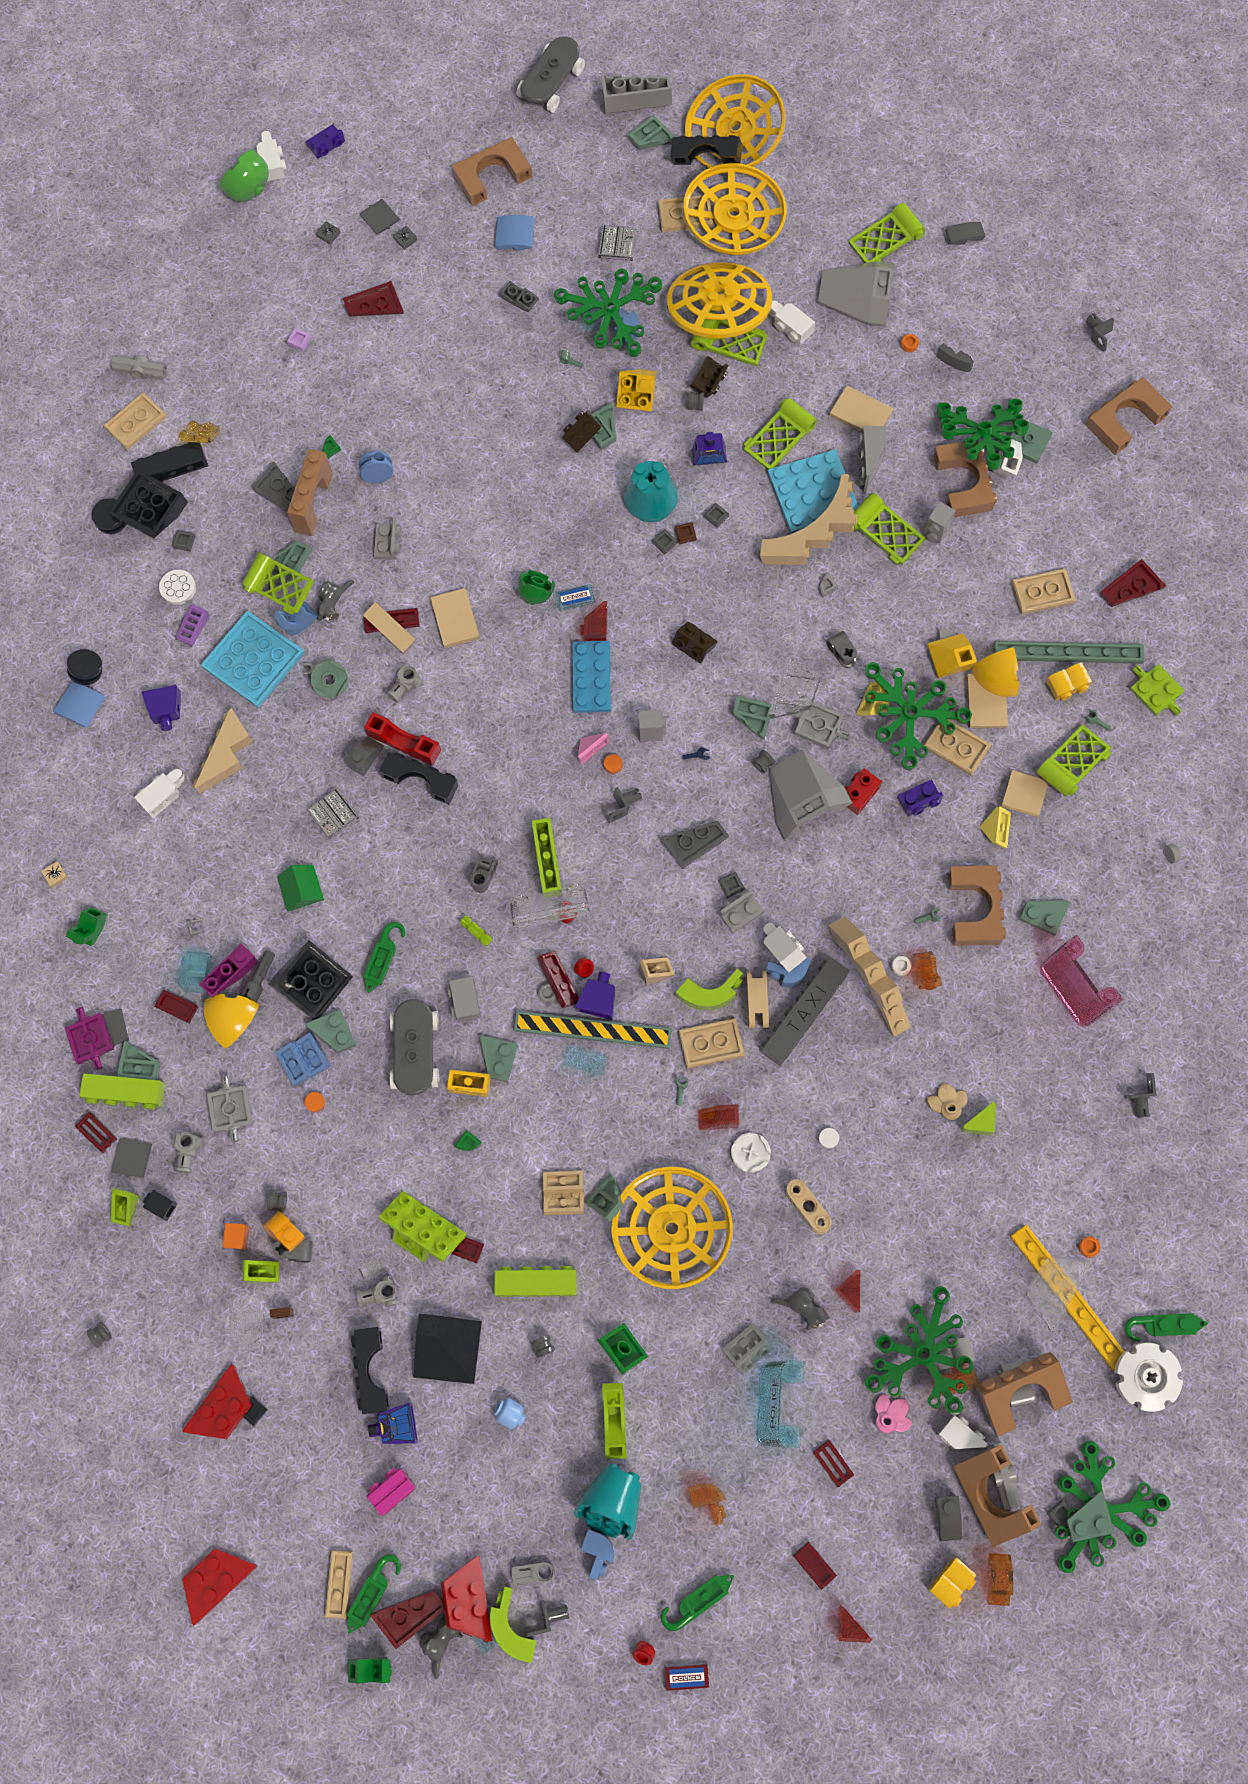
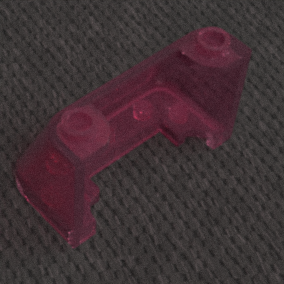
M1075 935L1042 962L1040 972L1073 1020L1081 1027H1088L1114 1011L1124 999L1112 987H1106L1101 991L1097 990L1076 960L1083 954L1084 944L1078 935Z

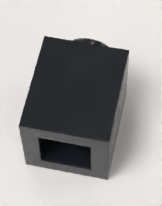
M155 1190L148 1193L143 1201L144 1209L165 1221H168L178 1205Z

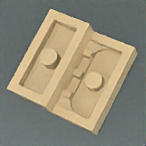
M1012 770L1001 807L1039 817L1048 782L1044 779Z
M583 1170L543 1172L544 1216L584 1214Z

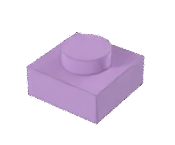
M294 328L287 340V344L304 352L311 340V334Z

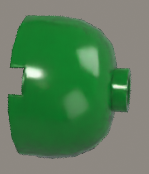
M529 570L528 573L524 574L525 571H522L517 584L520 596L530 605L546 602L554 591V581L552 580V583L548 581L549 577L541 572Z

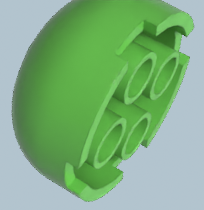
M250 150L237 159L239 162L231 170L228 169L221 180L220 188L234 201L245 202L251 200L256 195L259 196L264 190L263 187L268 180L269 169L266 161L255 150Z

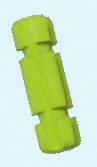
M467 915L460 920V924L467 928L484 946H488L492 942V937L485 934V931L475 922H472V919Z

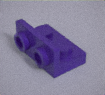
M332 124L305 141V143L318 159L327 155L334 148L341 146L345 142L343 131L341 129L338 130Z
M931 779L899 794L897 798L907 816L912 814L917 816L929 806L931 808L938 806L943 798V793L938 792Z

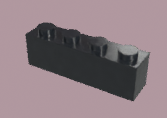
M199 440L190 441L187 444L175 446L163 452H156L151 456L138 458L136 461L131 462L134 474L138 469L160 482L209 466Z

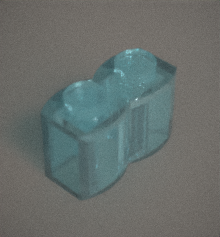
M186 951L185 956L181 960L183 972L178 978V985L183 992L207 993L199 983L210 974L212 965L210 953Z

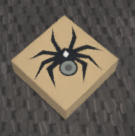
M58 861L41 871L51 888L68 879Z

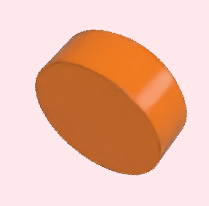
M906 334L902 337L901 348L904 351L914 352L918 348L919 340L917 336Z
M610 754L604 759V769L608 773L616 774L621 771L623 766L622 759L618 755Z
M311 1092L305 1098V1106L311 1112H319L325 1106V1099L320 1093Z
M1085 1237L1079 1243V1251L1085 1257H1094L1100 1251V1243L1094 1237Z

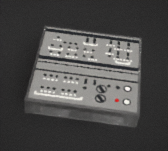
M602 225L598 258L633 261L637 228Z
M338 788L306 809L328 839H331L360 818Z

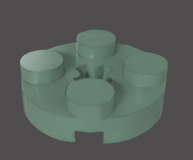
M324 661L313 669L311 684L315 692L320 696L334 698L345 691L348 684V675L344 667L339 663ZM332 674L335 682L327 685L324 677Z

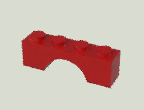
M372 712L364 726L367 736L431 766L434 765L441 752L439 742L424 735L416 736L397 727L389 719Z

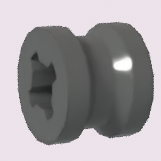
M690 391L688 410L696 408L699 411H703L704 393L695 394Z
M761 750L759 756L751 760L753 766L763 774L767 772L769 766L775 764L773 757L765 750Z
M270 1190L267 1197V1210L278 1209L280 1212H284L287 1205V1192L276 1193L274 1190Z
M99 1322L94 1329L90 1328L86 1331L90 1341L96 1348L100 1347L105 1340L109 1341L112 1339L111 1333L103 1322Z
M545 1335L531 1342L532 1347L536 1350V1358L555 1351L554 1346L550 1343V1335Z

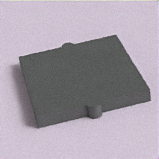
M380 199L373 205H369V208L360 213L362 219L377 235L386 229H390V226L400 220L383 199Z
M122 1009L111 1012L105 1011L103 1016L113 1046L115 1047L117 1044L129 1041Z
M120 1138L111 1172L123 1174L126 1177L144 1178L152 1144L139 1142L137 1139L133 1141Z

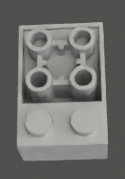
M866 426L863 428V433L859 434L858 454H860L858 465L859 470H861L859 483L860 486H863V493L867 492L883 461L887 442L886 426Z

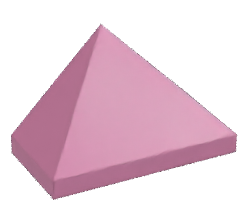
M602 733L581 738L578 752L579 763L582 765L609 742V735Z

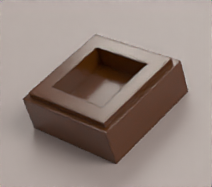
M692 522L675 526L679 545L697 541Z
M291 1307L269 1310L270 1317L273 1319L294 1316V1310Z

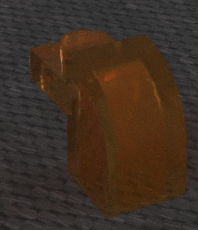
M933 952L913 954V965L918 988L933 990L938 986H942L941 977L937 973L936 957Z
M709 1483L688 1487L693 1509L710 1504L715 1526L724 1524L722 1520L726 1518L724 1507L718 1504V1502L726 1500L723 1492L715 1485Z
M989 1553L987 1565L989 1579L988 1605L1009 1606L1010 1597L1013 1595L1011 1555Z

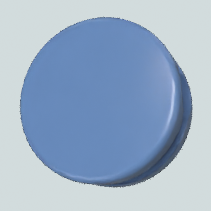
M372 451L363 455L359 460L360 475L366 482L381 483L388 480L393 474L391 457L385 452Z

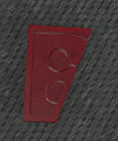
M392 281L342 298L349 317L404 314Z
M1141 559L1104 588L1100 595L1111 607L1164 589L1166 585Z
M432 1589L372 1612L370 1616L393 1647L397 1649L444 1611V1604L436 1590Z

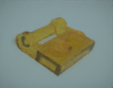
M190 421L187 428L179 433V438L184 442L212 443L220 433V426L213 423H204L202 425L196 421Z

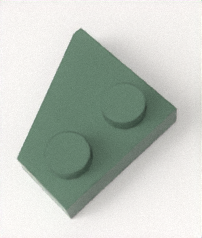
M654 115L628 134V139L639 150L672 143V139L675 137Z
M610 403L591 414L602 425V428L593 436L601 450L616 442L613 405Z
M294 541L287 549L277 554L279 557L275 561L300 573L313 549L309 545ZM276 565L273 569L274 572L279 573V568ZM292 573L286 576L292 578Z
M737 696L733 716L758 737L765 740L774 705Z
M1028 901L1019 920L1055 936L1070 901Z
M341 1009L306 1023L307 1029L315 1033L319 1039L327 1043L336 1053L356 1046Z
M481 1035L480 1039L488 1074L491 1079L508 1083L518 1044Z
M124 1041L117 1077L158 1080L161 1064L142 1050L131 1045L128 1041Z
M609 1173L585 1203L610 1222L622 1209L623 1203L616 1179Z
M1103 1491L1096 1493L1075 1514L1066 1519L1071 1542L1114 1533Z

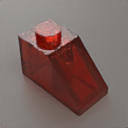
M603 601L584 618V625H581V636H584V641H607V601Z
M738 1104L718 1105L698 1110L699 1130L739 1128Z

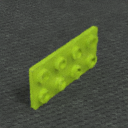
M404 1191L379 1215V1220L394 1229L392 1241L422 1262H425L430 1254L444 1262L466 1237L464 1231Z

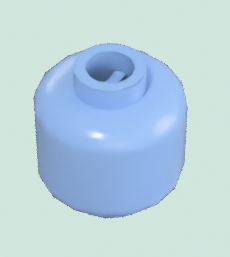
M506 1398L504 1401L500 1400L493 1413L495 1421L510 1430L516 1426L520 1427L525 1419L523 1405L511 1398Z

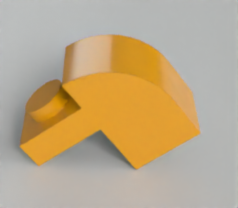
M279 1211L263 1225L264 1231L276 1242L279 1241L289 1252L305 1239V1236Z

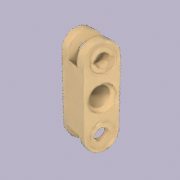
M747 971L749 1028H755V1014L762 1013V1027L769 1028L767 973L762 971V978H752L751 971Z
M799 1179L790 1181L786 1188L787 1198L814 1233H826L832 1224L828 1213L803 1181ZM793 1189H799V1193H794ZM806 1202L812 1203L814 1210L811 1212L805 1211L803 1204ZM817 1221H823L824 1226H819Z

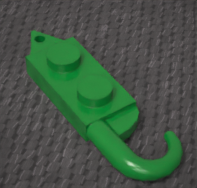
M399 922L388 923L383 928L381 936L376 943L363 976L367 993L383 984L395 954L396 946L392 940L388 939L390 931L393 928H399L401 937L405 936V928Z
M1194 1313L1134 1316L1127 1320L1125 1333L1129 1339L1140 1341L1139 1337H1135L1131 1333V1327L1137 1324H1144L1147 1333L1154 1337L1196 1335V1332L1206 1326L1208 1322L1194 1316Z
M386 1554L375 1564L346 1615L348 1617V1634L367 1625L371 1617L370 1613L374 1612L386 1591L388 1582L385 1576L381 1574L385 1564L393 1562L396 1565L395 1574L399 1575L401 1563L396 1556Z
M716 1574L680 1602V1612L683 1617L675 1623L667 1621L666 1613L669 1607H665L661 1613L662 1625L669 1631L682 1629L729 1594L728 1590L734 1575L718 1576Z

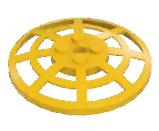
M749 74L726 76L708 85L695 98L686 117L685 136L692 137V124L702 126L703 137H708V128L716 129L717 135L720 137H728L729 135L739 136L742 145L748 151L741 155V160L751 156L754 161L746 165L754 167L764 161L775 150L782 138L786 123L783 101L777 90L760 77ZM744 83L743 93L732 94L722 98L718 92V89L724 86ZM751 84L764 88L773 97L764 103L758 97L750 94ZM712 94L717 103L710 108L704 119L695 117L700 105ZM741 100L738 107L729 109L726 105L728 102ZM748 101L756 103L761 108L752 113L747 109ZM777 102L781 113V126L771 128L772 119L769 109ZM720 108L723 114L719 117L718 121H710L713 114ZM765 113L767 120L766 128H757L756 120ZM735 125H741L738 130H732ZM755 135H764L760 143L754 148L750 142ZM769 135H778L773 145L760 157L757 152L766 143ZM710 152L715 157L721 159L716 153ZM700 155L696 157L697 161L705 167H713V165L703 160Z
M727 163L710 167L694 178L686 190L683 213L689 230L702 244L720 253L744 255L760 251L775 241L784 227L787 206L782 190L769 175L749 165ZM728 172V182L718 184L711 189L703 183L704 180L713 175ZM735 172L753 176L761 182L755 189L749 185L735 182ZM698 186L704 195L698 210L688 208L690 197ZM766 186L775 194L780 207L769 209L766 199L761 194ZM735 188L745 190L751 194L746 198L736 194ZM728 189L729 194L720 199L714 194L720 190ZM757 198L764 210L755 211L752 202ZM708 199L715 204L714 212L703 211ZM735 211L738 213V215L733 216L730 214V212ZM780 214V222L775 234L770 236L764 233L768 227L770 216ZM689 215L699 217L701 226L707 232L706 235L702 237L694 229ZM764 217V223L760 230L752 225L754 218ZM704 218L714 219L717 226L710 230ZM746 230L754 234L743 240L739 238V233ZM722 231L732 233V240L722 238L718 234ZM714 238L722 243L733 245L734 249L719 247L709 241ZM757 238L766 241L753 248L741 249L742 244L750 243Z
M729 262L707 263L687 270L672 283L667 294V308L672 320L685 331L705 338H730L745 334L756 328L767 318L772 306V291L766 279L749 267ZM743 271L748 274H751L752 276L757 278L761 283H753V281L748 276L741 272ZM696 272H700V273L696 274L695 276H693L692 278H690V280H684V279L687 278L688 276H690V275H692V274H694V273H696ZM714 272H727L729 274L726 277H716ZM706 274L709 277V279L705 280L703 283L695 281L699 277ZM736 276H740L747 283L738 284L733 279ZM684 286L683 300L673 304L672 293L675 287ZM689 288H699L698 294L688 297ZM751 289L750 298L747 299L741 296L740 290ZM756 289H766L767 291L764 307L755 303ZM699 300L704 307L701 311L691 303ZM738 302L744 304L740 309L732 312L731 308ZM686 306L692 313L698 316L695 324L683 319L676 310ZM750 308L759 313L750 321L739 326L736 325L734 317L745 313ZM709 311H724L725 314H711ZM705 319H727L730 328L710 329L701 326Z
M663 1167L642 1174L625 1188L620 1195L622 1203L624 1204L627 1197L630 1196L637 1203V1206L633 1211L630 1227L618 1228L619 1211L612 1219L611 1232L617 1255L632 1275L653 1287L677 1290L701 1283L720 1267L731 1245L733 1222L725 1197L712 1181L691 1169ZM672 1174L689 1176L704 1185L695 1194L686 1188L673 1186ZM664 1175L665 1187L653 1190L644 1197L634 1190L644 1181L655 1176ZM710 1190L720 1202L726 1220L713 1221L711 1211L703 1201V1198ZM674 1193L686 1195L692 1200L686 1207L674 1204ZM666 1194V1205L659 1207L657 1210L648 1203L654 1197ZM698 1204L704 1211L707 1222H695L691 1213ZM642 1208L651 1216L648 1227H636L637 1218ZM668 1224H676L678 1231L675 1234H669L666 1231ZM726 1229L724 1247L720 1256L715 1261L707 1254L713 1242L714 1230ZM697 1231H708L707 1241L703 1249L693 1242ZM637 1235H649L653 1245L646 1253L640 1247ZM618 1236H631L633 1246L641 1257L634 1267L625 1257ZM688 1248L696 1255L689 1262L679 1265V1252ZM659 1250L670 1253L671 1265L660 1264L652 1258ZM700 1260L711 1267L699 1277L680 1283L679 1271L694 1266ZM647 1264L659 1270L671 1271L672 1283L654 1281L642 1275L640 1271Z

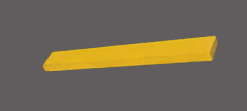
M1026 1224L1011 1235L1010 1238L1114 1372L1117 1360L1124 1350Z

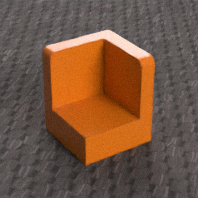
M225 1223L223 1247L247 1251L249 1226Z

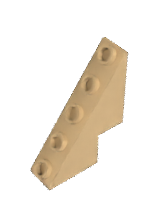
M232 708L225 713L223 725L217 730L214 745H211L209 748V756L202 763L199 778H196L193 788L199 794L241 770L242 766L234 753L252 743L250 736Z

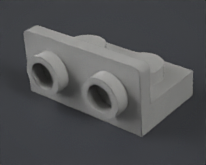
M393 520L392 524H376L375 559L396 560L397 553H400L398 537H401L402 531L401 526H398L397 520Z
M752 890L740 893L736 897L737 900L732 903L727 902L721 907L720 917L733 934L764 913V909L754 898Z
M752 1323L724 1346L722 1351L734 1364L739 1373L742 1374L750 1370L760 1358L766 1357L772 1346L754 1323Z

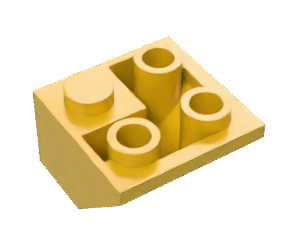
M644 369L620 371L616 407L652 411L657 371Z
M963 633L927 643L938 679L970 670L977 663L972 645Z

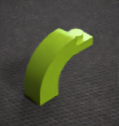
M736 969L722 986L711 990L703 989L687 978L675 992V997L687 1006L698 1010L722 1008L736 998L737 993L733 988L737 990L743 983V973Z
M623 1383L602 1384L606 1459L627 1458Z
M503 1587V1591H498L496 1599L499 1609L490 1607L489 1612L493 1638L507 1655L520 1661L532 1663L536 1641L520 1637L510 1628L507 1614L513 1588Z

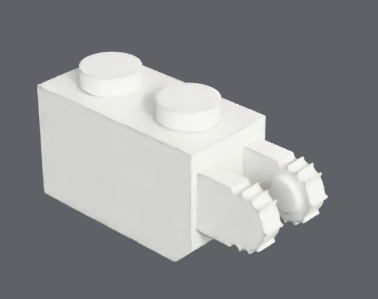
M264 131L261 134L262 142L258 143L256 148L258 154L268 165L269 176L267 181L284 178V170H287L284 159L281 160V156H283L281 145L277 146L276 139L272 140L270 132Z
M772 301L769 315L774 320L775 327L780 332L783 331L787 334L791 341L801 345L814 332L815 321L792 303L783 306L778 301Z
M179 769L171 771L168 775L162 773L160 776H156L146 788L140 789L134 798L154 818L179 797L178 788L185 782V775Z
M770 922L764 926L763 930L768 935L764 939V944L788 972L792 971L807 958L802 952L804 947L798 940L792 941L795 937L788 929L784 931L780 926L776 928Z

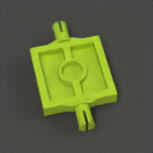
M1160 664L1146 673L1139 665L1133 668L1132 671L1139 677V680L1130 690L1155 716L1168 708L1176 716L1182 712L1175 704V701L1185 690Z

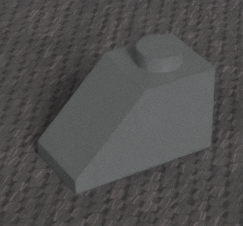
M370 737L360 741L353 747L345 759L348 768L364 776L384 748V745Z
M959 1496L934 1497L940 1541L961 1540L962 1517Z

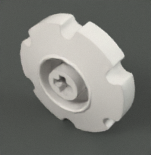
M1135 1344L1132 1346V1353L1124 1351L1117 1360L1114 1371L1115 1374L1120 1376V1380L1115 1383L1117 1390L1128 1404L1133 1405L1137 1402L1138 1409L1163 1410L1165 1409V1401L1173 1403L1181 1392L1183 1381L1177 1377L1178 1372L1182 1371L1181 1366L1171 1351L1164 1349L1161 1352L1158 1344ZM1147 1373H1150V1374H1151V1375L1149 1376L1150 1381L1146 1380V1378H1148V1374H1147Z

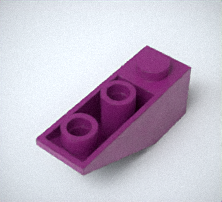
M240 944L199 985L213 998L243 978L258 961L249 950Z

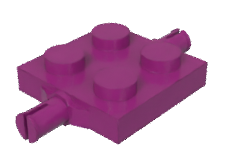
M79 1007V1009H75L79 1020L65 1028L76 1064L80 1065L92 1060L95 1070H100L103 1068L100 1057L114 1050V1046L103 1014L98 1013L94 1016L86 1017L84 1008Z

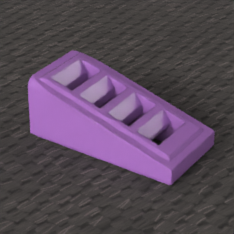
M191 604L177 633L176 640L193 646L210 617L208 612ZM188 627H191V628L194 629V631H191V630H189V629H187V628H188ZM184 633L189 634V635H191V638H188V637L184 636L183 634H184Z

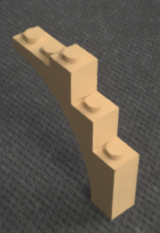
M849 474L841 475L839 488L834 499L814 522L791 535L762 540L760 557L763 564L806 565L807 558H810V548H830V542L834 540V532H853L854 525H857V514H854L850 492H853L854 483L850 481Z
M845 916L829 924L828 926L834 941L846 953L865 981L881 1010L890 1033L895 1037L911 1028L902 1005L903 999L898 986L886 975L882 961L870 950L865 935Z

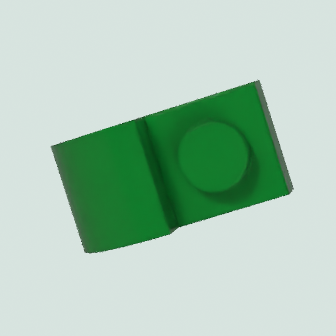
M93 907L81 911L78 925L69 929L66 937L76 944L92 946L104 928L107 914Z
M387 1657L348 1659V1682L356 1684L369 1682L390 1683L392 1666L390 1659Z

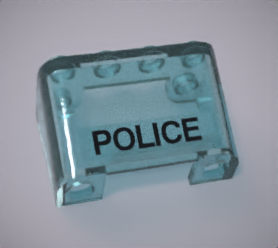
M770 1361L764 1363L760 1368L756 1437L762 1446L800 1449L801 1426L780 1425L782 1384L803 1383L804 1361Z

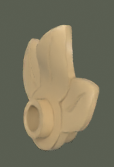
M943 1083L939 1087L938 1096L927 1097V1102L934 1112L942 1113L948 1120H955L960 1117L961 1108L967 1104L968 1098L964 1090L956 1092L951 1085ZM948 1108H954L955 1111L951 1112Z

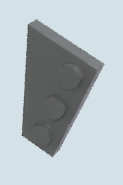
M273 462L253 486V491L284 511H288L295 487L278 468L277 464Z
M718 821L697 826L695 829L660 837V840L683 869L729 838V835Z

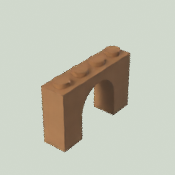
M513 137L502 140L500 143L452 165L453 176L472 206L487 200L486 188L478 177L481 170L487 166L500 165L505 167L517 185L532 178L531 166Z
M1144 377L1138 381L1134 380L1125 391H1119L1113 400L1106 401L1101 409L1098 411L1094 410L1088 416L1089 420L1086 426L1114 455L1125 449L1132 439V436L1116 419L1115 413L1119 409L1125 407L1136 408L1154 425L1167 417L1171 411L1172 405Z
M964 441L935 446L933 454L937 471L963 467L970 470L977 479V485L972 489L948 494L946 504L956 510L954 517L992 511L994 504L997 503L996 494L992 492L991 488L992 479L990 476L988 477V467L983 459L984 450L978 453L977 459L969 460L966 457L968 449L964 448Z
M311 449L307 451L287 511L295 533L313 536L318 521L314 513L315 491L317 487L328 489L333 475L325 452Z
M997 865L950 867L948 871L949 890L977 891L987 899L989 904V915L983 920L954 923L952 927L953 946L1000 945L1006 937L1005 927H1002L1001 921L1004 920V909L1000 908L1003 894L1002 890H999L998 883H1001V872L997 871Z
M1051 1352L1042 1354L1036 1359L1024 1362L1016 1368L1004 1371L1000 1375L986 1379L976 1385L989 1425L997 1436L1017 1428L1010 1410V1401L1015 1391L1023 1385L1031 1383L1041 1385L1045 1399L1054 1411L1073 1403L1060 1362Z
M1002 1444L967 1458L953 1466L992 1546L1029 1533L1042 1525L1032 1504L1016 1511H1004L993 1503L988 1494L987 1480L989 1476L1011 1464Z

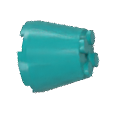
M646 461L637 464L624 490V503L628 512L643 522H658L667 518L678 502V491L674 481L662 462Z
M609 1464L608 1467L603 1468L578 1501L574 1515L576 1518L580 1519L582 1517L585 1519L589 1528L612 1538L622 1535L625 1536L626 1540H630L636 1530L642 1486L639 1481L640 1476L634 1472L626 1473L620 1470L619 1466Z

